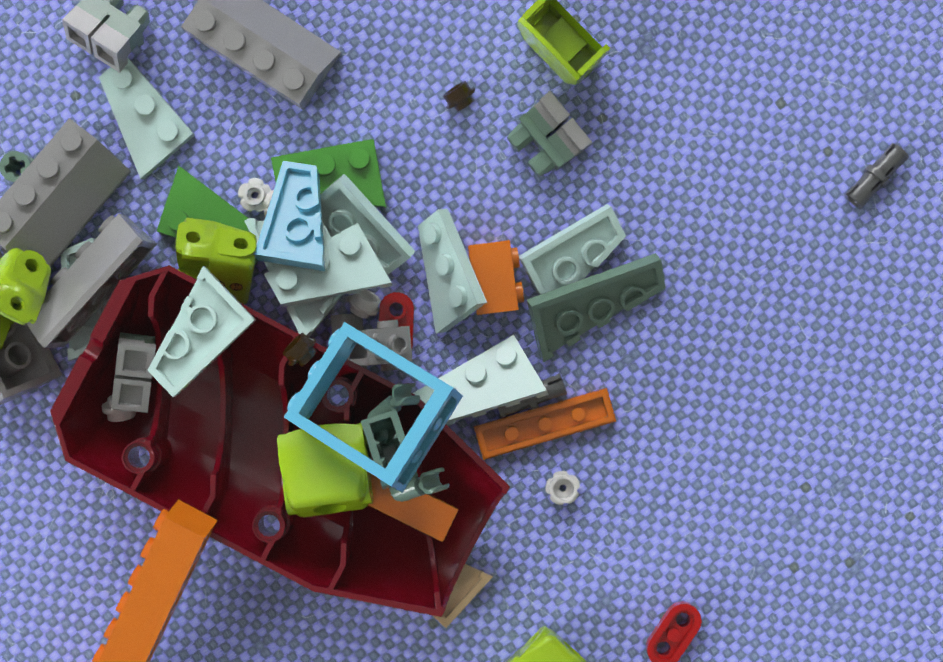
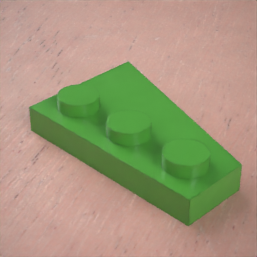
M374 139L271 157L275 182H277L283 161L315 165L319 171L320 194L345 174L374 206L387 208Z
M178 166L157 232L177 238L178 225L184 222L186 218L215 221L249 232L245 220L249 219L247 216L193 177L185 169ZM255 257V265H257L258 260Z

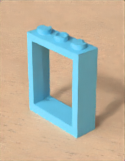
M344 322L342 327L331 335L328 341V348L322 358L316 361L310 368L308 380L301 391L297 392L289 401L288 411L284 418L403 493L463 395L452 386ZM356 344H359L434 390L386 468L309 420Z

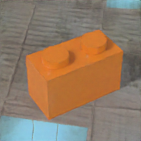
M510 240L468 245L471 265L487 301L486 304L476 310V314L485 315L519 310L518 303L524 302L522 282H515L514 269L520 268L518 248H511Z

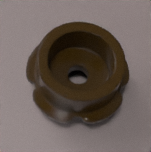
M462 81L452 87L443 95L447 102L446 108L451 109L454 107L458 112L474 101L471 95L475 92V88H470L466 81Z
M301 333L288 344L282 354L290 361L288 363L289 366H294L298 363L302 367L314 357L317 352L313 348L316 343L315 338L309 339L304 333Z

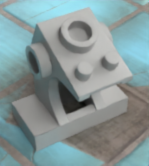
M355 314L330 315L332 334L346 322L405 359L413 361L410 326L398 327V320L378 321L377 329L364 330L363 318ZM356 344L352 350L351 359L350 355L347 358L365 369L369 365L381 364V371L400 370L359 344Z

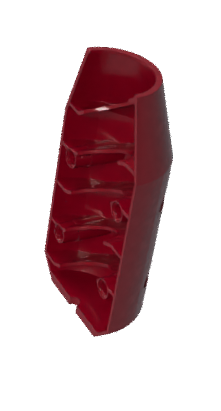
M170 265L119 280L90 335V341L86 349L79 355L50 410L65 461L160 511L163 509L170 511L178 499L218 520L210 535L211 538L313 592L442 617L453 588L474 545L502 497L507 494L510 486L445 424L417 469L418 477H420L423 472L440 467L444 468L445 471L439 472V480L442 485L449 483V488L430 495L459 508L443 542L369 505L360 510L311 517L288 515L284 500L283 479L279 466L277 438L280 434H287L301 429L284 418L288 411V403L297 392L301 391L308 380L310 368L316 361L322 358L327 348L315 343L313 348L317 352L306 365L301 367L297 363L294 366H289L288 363L290 361L282 353L299 333L242 303L240 304L256 321L176 397H172L152 376L148 413L136 412V415L129 420L120 422L109 421L107 414L102 412V404L107 402V398L113 393L120 332L155 336L156 355L168 330L172 328L180 313L184 300L189 296L197 281ZM347 359L309 420L317 425H357V423L367 419L369 412L388 396H392V388L396 384ZM342 385L347 389L349 398L344 405H337L333 402L330 394L333 386ZM421 399L417 405L401 406V410L397 412L405 436L426 405ZM141 447L147 449L150 455L146 466L139 459ZM265 515H273L279 520L280 529L277 533L266 529L264 525Z

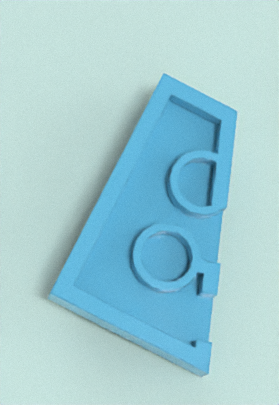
M288 161L282 162L254 253L258 261L325 271L320 178L317 166Z

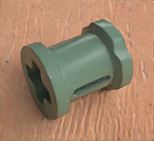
M10 151L0 161V172L6 180L15 182L20 176L16 174V171L20 169L22 174L34 159L23 152ZM20 163H24L25 167L21 168Z

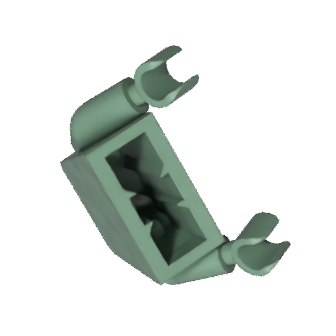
M415 383L394 385L392 396H388L369 412L367 419L361 421L373 461L384 468L387 467L405 438L397 412L401 410V406L417 405L420 401L419 395H411L412 388L416 385ZM442 467L423 472L420 477H418L416 471L403 493L380 480L382 489L389 488L393 499L400 502L449 488V483L442 485L439 480V472L445 471Z

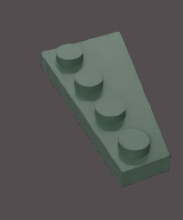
M655 253L527 299L538 353L543 362L554 357L552 352L567 344L570 347L580 341V335L596 325L600 329L611 322L612 316L623 309L629 311L664 290L666 286L662 261Z

